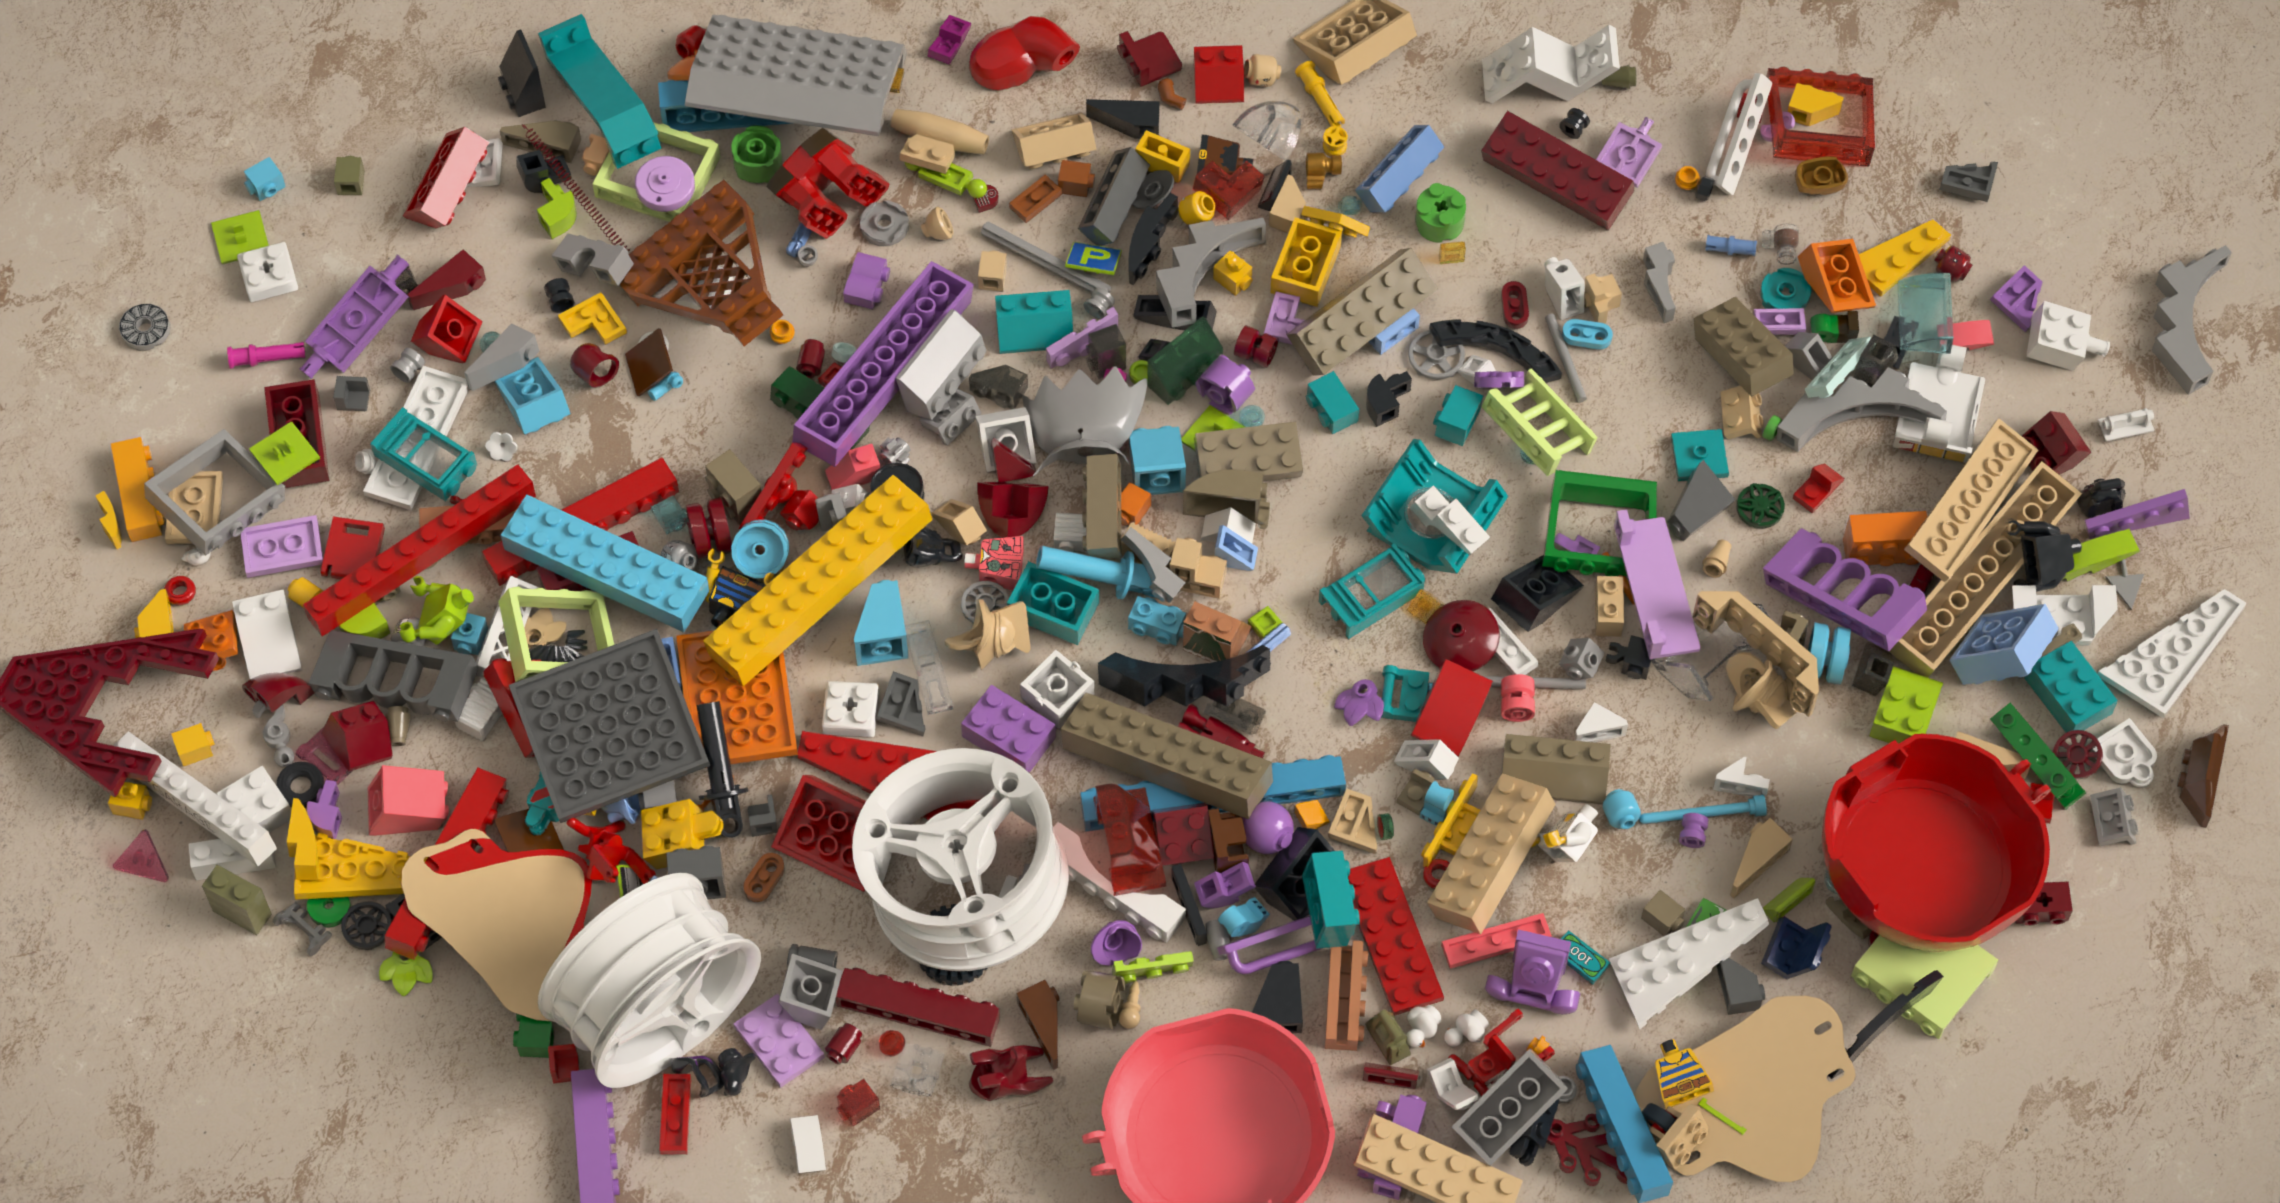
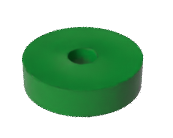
M349 897L308 899L307 910L311 920L317 925L322 924L325 928L340 925L343 917L351 907ZM328 903L333 904V907L330 909L324 908Z

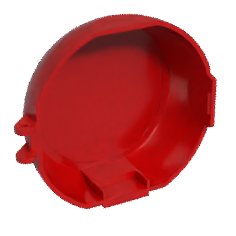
M1921 733L1914 734L1899 744L1894 740L1850 766L1846 775L1838 779L1832 788L1825 807L1822 827V849L1830 880L1837 894L1851 913L1870 930L1889 941L1912 949L1935 952L1955 951L1979 945L1996 936L2020 918L2034 903L2043 887L2049 866L2050 845L2045 819L2035 804L2051 791L2050 787L2046 784L2033 792L2024 781L2021 774L2031 765L2028 759L2019 762L2008 772L2001 761L1992 753L1977 745L1954 737Z

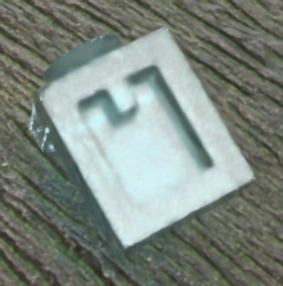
M674 495L651 507L652 513L666 535L683 529L687 524V511L685 508H681Z

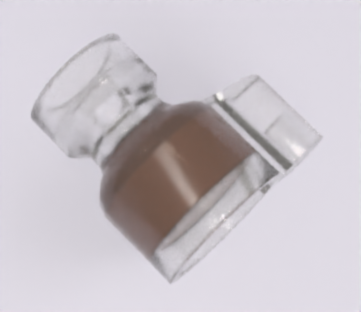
M1780 224L1774 230L1762 231V246L1767 249H1779L1777 251L1778 263L1790 265L1797 261L1795 248L1799 244V229L1796 225Z

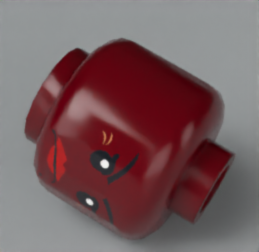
M1953 245L1949 246L1946 250L1941 248L1934 259L1937 262L1936 272L1951 282H1956L1959 279L1963 281L1973 266L1970 263V255Z

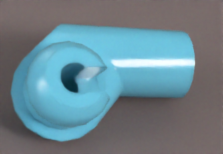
M671 372L648 390V394L652 400L656 401L672 388L681 387L683 378L678 372Z

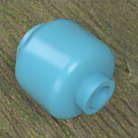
M1622 789L1614 790L1606 796L1603 802L1604 813L1609 824L1614 828L1629 829L1640 818L1641 810L1634 795L1629 791Z

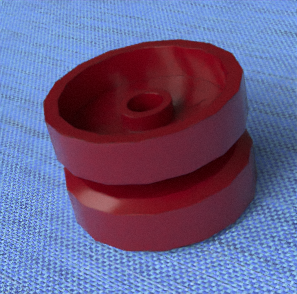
M721 497L708 500V517L704 516L702 505L698 502L686 505L688 531L691 543L696 548L698 560L708 558V553L712 549L710 543L712 540H714L719 554H721V551L724 554L732 553V541Z

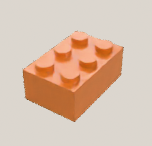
M1927 512L1849 515L1843 536L1845 559L1856 558L1862 560L1867 565L1880 564L1881 566H1891L1897 563H1906L1907 565L1918 564L1919 561L1904 549L1927 518Z

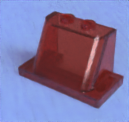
M1112 783L1095 786L1096 796L1093 797L1098 825L1103 824L1110 853L1109 876L1113 895L1118 896L1166 887L1165 874L1146 788L1126 791L1119 785Z

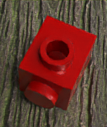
M796 490L780 512V515L786 520V524L791 529L796 531L810 530L819 521L815 503L818 497L811 490Z

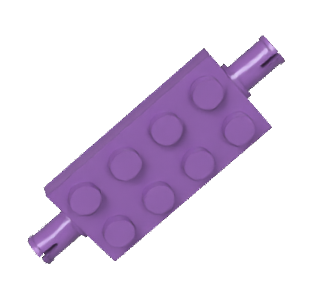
M397 254L387 268L380 272L369 266L305 340L313 348L312 351L314 352L303 366L299 368L305 375L312 379L325 362L332 363L344 373L407 300V294L395 285V280L409 266L403 258Z

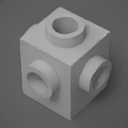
M1590 638L1570 639L1559 665L1572 679L1593 678L1604 652Z

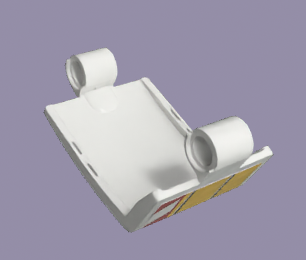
M1941 343L1936 367L1916 362L1911 363L1908 378L1910 379L1909 389L1918 391L1931 402L1939 403L1947 410L1946 421L1927 417L1926 423L1923 424L1915 420L1899 417L1893 443L1894 448L1962 463L1967 462L1973 449L1971 446L1985 378L1961 373L1966 347Z

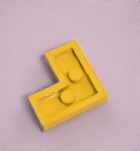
M1304 206L1301 214L1309 218V222L1323 226L1324 224H1329V228L1343 231L1342 234L1352 238H1357V234L1368 236L1370 229L1369 226L1343 214Z
M602 292L558 315L560 323L571 338L593 327L606 345L627 333L626 327Z

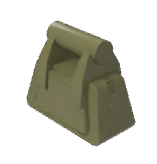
M1382 1010L1365 1023L1389 1065H1393L1411 1055L1407 1044V1036L1399 1027L1392 1012Z

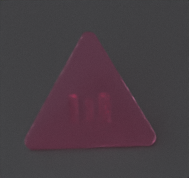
M146 829L139 833L113 864L115 870L161 882H167L169 879L151 836Z

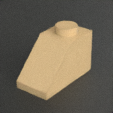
M1291 175L1287 176L1269 213V226L1289 233L1295 217L1308 221L1307 217L1301 215L1306 202Z
M950 499L932 512L933 517L953 539L964 545L976 543L980 540L981 535L987 531L972 505Z

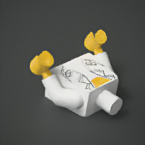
M1585 804L1577 813H1565L1548 833H1539L1531 847L1538 844L1555 862H1577L1598 831L1591 823L1597 816V811L1590 805Z

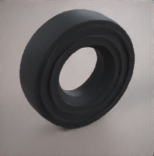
M308 762L289 764L280 772L277 778V788L290 807H292L293 798H298L304 808H307L308 801L316 802L318 790L323 788L325 783L321 771L315 765ZM298 777H306L311 781L310 788L300 794L291 790L292 781Z

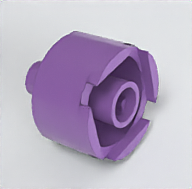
M1222 354L1213 361L1196 381L1199 394L1202 397L1207 395L1211 400L1209 405L1226 415L1235 413L1255 391L1254 384L1249 377L1251 375L1249 368L1244 364L1237 365Z

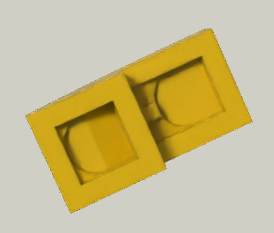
M102 491L95 496L101 510L105 514L99 521L116 549H119L122 542L120 525L105 491Z

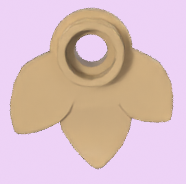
M541 608L531 618L528 616L524 627L528 648L530 649L534 644L546 646L547 643L558 641L566 631V622H554L549 608ZM534 638L539 639L537 642H530Z

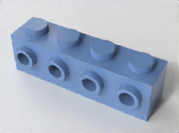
M1414 125L1355 189L1370 212L1385 213L1391 210L1394 202L1409 190L1411 183L1421 177L1424 173L1423 170L1438 158V154L1444 146L1430 125Z

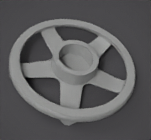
M1430 330L1416 336L1410 344L1408 355L1409 361L1418 375L1431 379H1444L1453 377L1462 367L1465 359V351L1462 344L1450 348L1445 346L1439 347L1433 337L1432 344L1424 347L1416 343L1423 336L1432 334ZM1413 351L1427 357L1421 367L1415 362ZM1460 353V360L1452 369L1446 358ZM1434 364H1438L1446 373L1433 374L1427 371Z

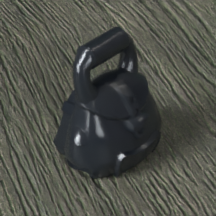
M2100 478L2094 480V483L2086 485L2080 491L2082 494L2077 499L2081 511L2088 518H2093L2097 515L2123 508L2126 494L2125 489H2123L2125 482L2120 478L2108 480Z
M927 527L920 530L903 547L906 563L913 567L938 565L940 562H957L962 559L961 546L958 541L942 538L937 531ZM944 546H950L952 556L945 554Z

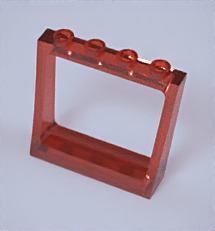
M1779 67L1778 69L1768 68L1766 77L1772 82L1767 99L1773 158L1806 161L1819 157H1837L1842 164L1870 166L1875 150L1873 78L1861 77L1857 73L1847 76L1837 75L1834 71L1816 73L1811 69L1795 71L1787 67ZM1799 83L1827 92L1860 95L1862 97L1863 137L1786 129L1778 87L1795 88L1796 84Z

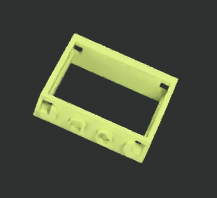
M654 123L659 133L657 136L660 142L704 156L694 176L695 190L691 199L681 208L668 212L655 211L646 207L639 200L636 189L609 180L616 168L610 152L593 182V189L597 198L670 222L675 216L682 213L701 197L720 159L719 144L711 139H702L693 136L687 131L681 132L670 128L666 124Z
M520 587L508 588L498 601L515 682L568 663L531 661L520 607L589 610L597 650L599 651L614 645L604 596L600 593L590 590L580 592L567 589L545 590L544 588L522 589Z

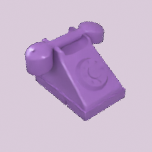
M1518 929L1512 960V984L1500 977L1488 975L1485 990L1490 996L1501 1001H1511L1549 1010L1561 1015L1574 1013L1578 1008L1580 992L1557 990L1562 976L1565 975L1571 942Z

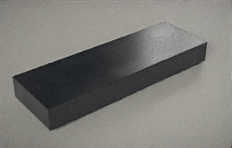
M1181 863L1174 865L1171 868V879L1181 906L1186 909V919L1195 943L1198 946L1207 944V932Z

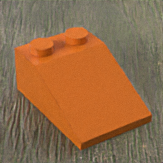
M1853 239L1811 243L1797 256L1805 280L1831 313L1869 309L1876 306Z

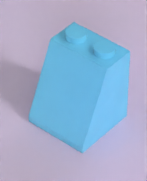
M1179 427L1138 428L1132 431L1129 437V452L1133 484L1151 493V495L1183 492L1186 488V464Z
M882 580L871 585L854 636L857 666L908 659L907 637L897 580Z

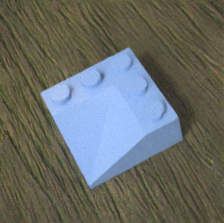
M2046 604L1980 615L1950 658V662L1963 685L1973 683L1977 685L1991 680L2001 681L2016 676L2021 678L2031 672L2033 666L2042 656L2047 645L2051 643L2059 628Z

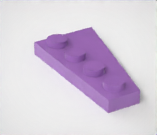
M2185 489L2086 519L2085 525L2088 537L2093 539L2126 529L2132 531L2190 519L2188 497Z

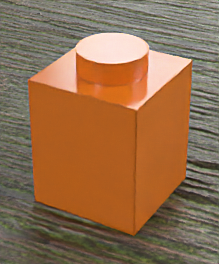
M1131 482L1128 483L1121 493V524L1125 526L1130 525L1132 522L1135 525L1139 524L1151 507V493Z

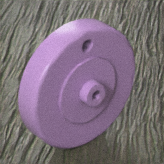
M660 156L647 161L640 167L635 177V189L639 200L646 207L655 211L668 212L681 208L691 199L695 190V180L691 168L683 160L672 156Z

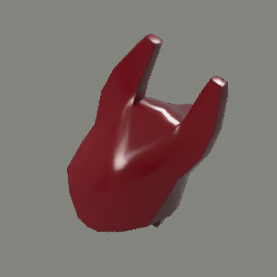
M1018 1045L1004 1050L989 1048L970 1054L971 1063L976 1066L969 1081V1088L972 1093L987 1101L1001 1099L1009 1095L1036 1093L1051 1085L1053 1078L1052 1076L1027 1077L1026 1060L1044 1055L1043 1049L1039 1047Z

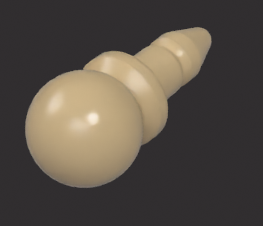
M1134 981L1131 985L1127 1002L1122 1004L1123 1010L1119 1014V1023L1126 1029H1133L1140 1022L1138 1012H1140L1141 1007L1137 1004L1140 990L1137 981Z

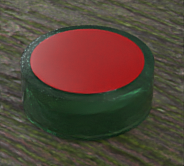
M1389 813L1378 814L1377 828L1381 840L1392 839L1394 836L1393 820Z

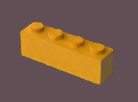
M141 437L111 443L126 529L131 542L162 536L160 526L165 525L163 515L145 498L144 483L155 476L154 468L149 467L148 461L152 460L149 445L144 446Z

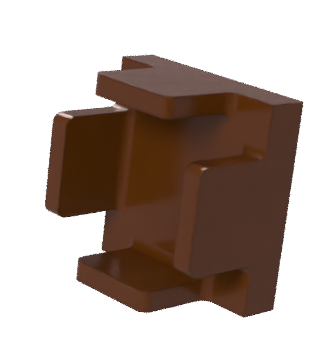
M1219 808L1208 810L1215 871L1222 873L1241 862L1249 865L1248 854H1244L1243 844L1246 843V834L1242 818L1230 812L1220 814Z

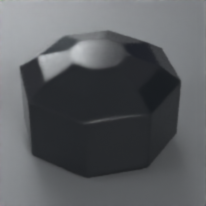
M1704 176L1699 180L1695 190L1697 199L1705 202L1709 199L1715 183L1713 178Z

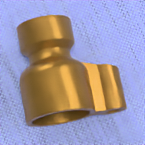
M1306 153L1307 189H1322L1327 172H1330L1332 175H1341V155H1332L1328 158L1324 153Z

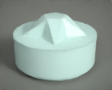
M839 342L833 345L831 356L839 362L846 363L857 349L849 343Z

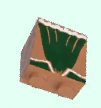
M1195 601L1183 622V650L1209 662L1236 657L1247 639L1252 626Z

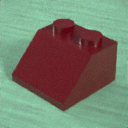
M374 701L330 713L322 730V735L348 772L392 759L393 753L388 721Z

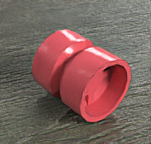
M1514 674L1506 676L1501 680V696L1503 698L1501 700V716L1504 719L1512 722H1523L1535 716V700L1533 699L1535 695V681L1532 677Z

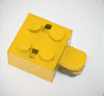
M690 799L641 810L643 859L656 870L666 868V853L680 848L687 850L700 849L704 846V839L721 834L724 826L723 821L713 811L703 812Z

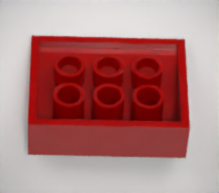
M802 775L771 847L865 892L855 869L852 844L855 825L866 800L816 776Z

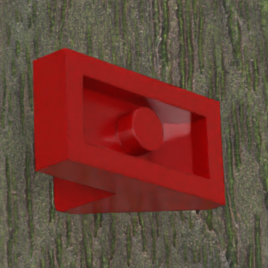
M1825 463L1814 466L1810 477L1793 494L1792 499L1813 514L1845 478Z

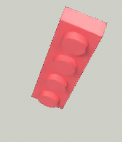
M1541 913L1487 928L1481 934L1473 932L1442 941L1441 946L1449 968L1452 969L1514 951L1518 929L1552 937L1544 914Z

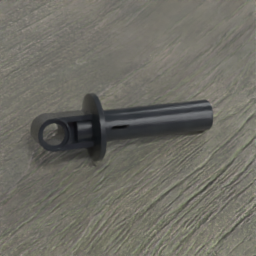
M720 701L699 704L696 706L703 747L710 763L707 770L711 788L705 791L707 794L700 795L699 800H711L713 812L723 822L727 818L734 820L735 829L731 833H727L723 829L720 834L723 837L733 838L738 836L743 829L738 795L748 792L749 789L748 787L739 788V784L734 785Z

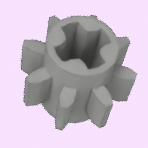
M888 437L880 445L882 453L879 456L885 465L892 463L907 464L910 461L908 456L911 449L903 439L897 437L891 440Z

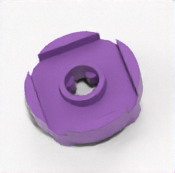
M1524 371L1475 372L1474 387H1524Z

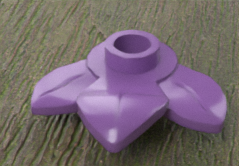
M1363 679L1356 682L1352 689L1340 693L1334 707L1335 709L1344 710L1346 722L1349 726H1353L1365 715L1375 721H1379L1383 714L1384 703L1377 695L1376 685L1371 680ZM1367 688L1365 693H1360L1363 689Z

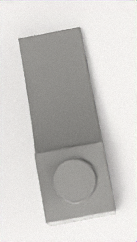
M1660 242L1645 248L1643 262L1647 271L1644 285L1663 322L1667 323L1673 321L1676 309L1668 286V275L1672 272L1675 258L1673 252L1670 249L1667 250L1664 242Z
M1130 527L1121 541L1137 555L1146 568L1152 582L1149 587L1153 590L1152 594L1160 601L1164 602L1166 600L1170 603L1186 582L1165 567L1171 560L1168 555Z

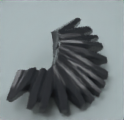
M585 630L568 631L565 646L534 644L529 649L531 660L570 662L584 657V655L578 652L587 650L588 646H584L587 644V640L577 638L583 635Z

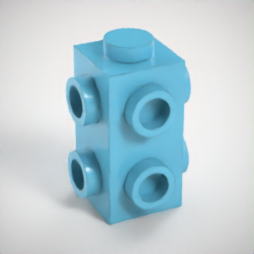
M1137 596L1128 616V629L1137 635H1147L1155 638L1162 644L1176 646L1180 637L1183 638V622L1186 618V613L1178 607L1162 605L1153 598Z

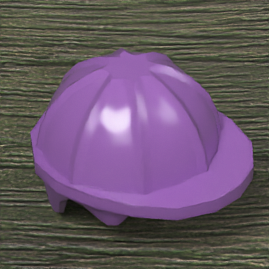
M1125 920L1109 922L1094 936L1091 943L1093 959L1101 965L1108 966L1113 965L1114 961L1123 960L1125 962L1128 959L1135 958L1142 950V940L1135 926Z

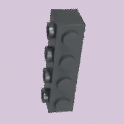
M1129 147L1114 152L1078 227V230L1097 246L1111 244L1118 238V232L1122 223L1127 219L1128 211L1137 198V192L1146 179V173L1150 164L1133 148Z

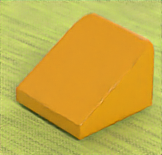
M1318 800L1303 802L1294 806V813L1304 828L1318 829L1330 823Z

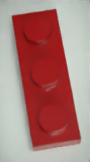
M663 1074L660 1154L688 1155L691 1074Z

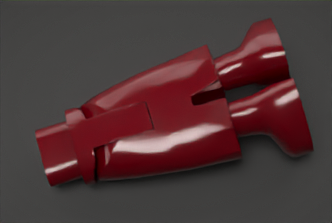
M1193 704L1188 706L1183 715L1182 722L1178 724V727L1262 759L1265 755V752L1255 748V743L1250 742L1232 727L1212 715L1208 720L1201 716L1198 707ZM1192 727H1196L1202 730V732L1199 733L1193 730Z

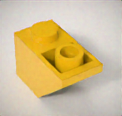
M1797 83L1787 112L1794 116L1796 123L1811 126L1839 115L1844 97L1833 92L1816 89L1810 85Z

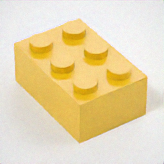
M1295 217L1271 276L1270 293L1280 292L1300 297V302L1318 307L1341 248L1342 231Z

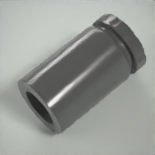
M792 944L789 949L787 967L791 954H795L836 968L837 951L802 945L798 947V944Z

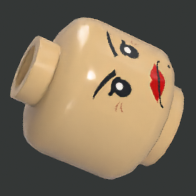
M1253 54L1250 59L1245 61L1244 77L1248 79L1251 85L1271 87L1275 80L1280 78L1281 66L1277 65V60L1274 56Z

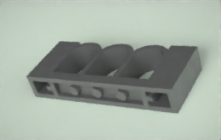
M332 630L327 636L308 684L315 695L323 700H329L330 698L340 700L343 695L348 701L362 703L373 697L381 707L386 709L392 706L407 704L416 714H432L435 719L441 722H448V720L458 722L479 667L472 655ZM357 656L374 658L366 678L360 684L347 686V681ZM390 662L407 664L398 686L391 691L380 692V687ZM423 668L440 670L432 691L424 697L413 698V693Z

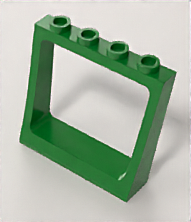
M1555 470L1551 488L1542 566L1553 567L1558 572H1565L1570 569L1579 570L1584 575H1590L1595 572L1604 573L1606 576H1627L1622 557L1557 550L1554 547L1559 501L1567 500L1641 509L1645 512V519L1657 518V482Z

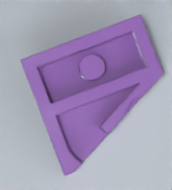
M2024 265L1990 300L2026 332L2031 326L2032 314L2036 308L2037 296L2040 293L2043 282Z

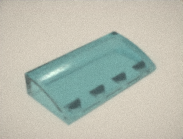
M1950 273L1921 274L1899 280L1897 285L1900 350L1951 354L1954 337Z

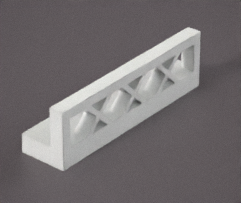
M510 576L504 585L500 598L508 588L536 589L539 587ZM499 602L476 659L479 667L476 676L479 677L483 675V671L489 666L492 656L500 654L502 658L511 661L510 654L506 655L505 651L509 650L508 646L502 647L498 639L500 634L505 633L504 628L502 629L503 621ZM520 607L524 627L532 607H525L524 611Z

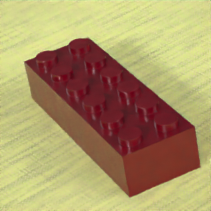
M1508 110L1481 150L1483 161L1608 231L1635 191L1634 181Z

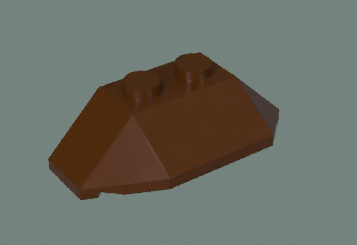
M2226 724L2193 740L2190 749H2185L2181 764L2186 766L2185 771L2180 772L2177 787H2181L2179 798L2200 827L2203 828L2207 827L2212 816L2229 725Z

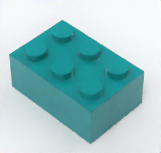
M1028 561L1007 601V606L1023 601L1026 605L1028 626L1078 645L1099 605V589L1060 573L1038 569L1035 563Z
M2072 641L2038 659L2031 672L2024 678L2065 733L2073 730H2086L2113 714L2118 702Z
M1343 851L1311 853L1302 875L1316 949L1347 946L1351 937L1354 936L1356 926L1360 922L1359 911L1354 909L1353 900L1355 899L1354 886L1349 884L1348 879L1350 864L1348 860L1344 859Z

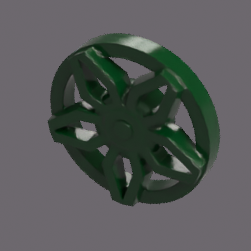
M1753 483L1739 494L1736 509L1741 520L1747 525L1754 528H1769L1781 520L1785 503L1778 489L1766 484ZM1754 490L1758 492L1759 496L1754 494ZM1762 490L1767 491L1765 496H1763ZM1750 492V498L1748 497L1743 499V497ZM1770 496H1775L1772 500L1768 499ZM1777 501L1780 504V510L1775 506ZM1743 510L1751 511V519L1744 514ZM1764 516L1772 518L1770 521L1761 522Z

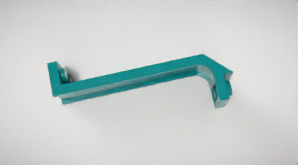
M582 14L538 33L547 61L601 130L617 169L662 149L657 136L659 133L644 103L592 39L585 17Z

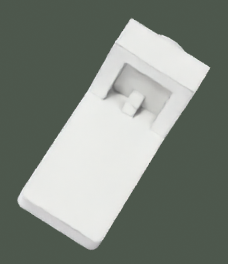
M1449 1058L1427 1069L1437 1098L1453 1109L1465 1110L1473 1105L1472 1102L1479 1100L1478 1094L1463 1084L1453 1059Z

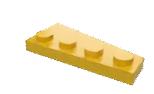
M1933 219L1860 253L1859 257L1870 288L1879 296H1883L1950 240L1951 234Z

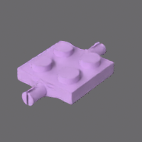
M1645 117L1638 129L1628 127L1619 122L1596 160L1634 181V186L1638 188L1662 149V144L1651 139L1647 134L1654 121Z

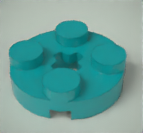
M1779 268L1777 272L1769 273L1763 279L1760 290L1762 305L1765 309L1806 308L1811 296V286L1808 285L1804 275L1798 270ZM1788 288L1791 294L1783 295L1780 291Z

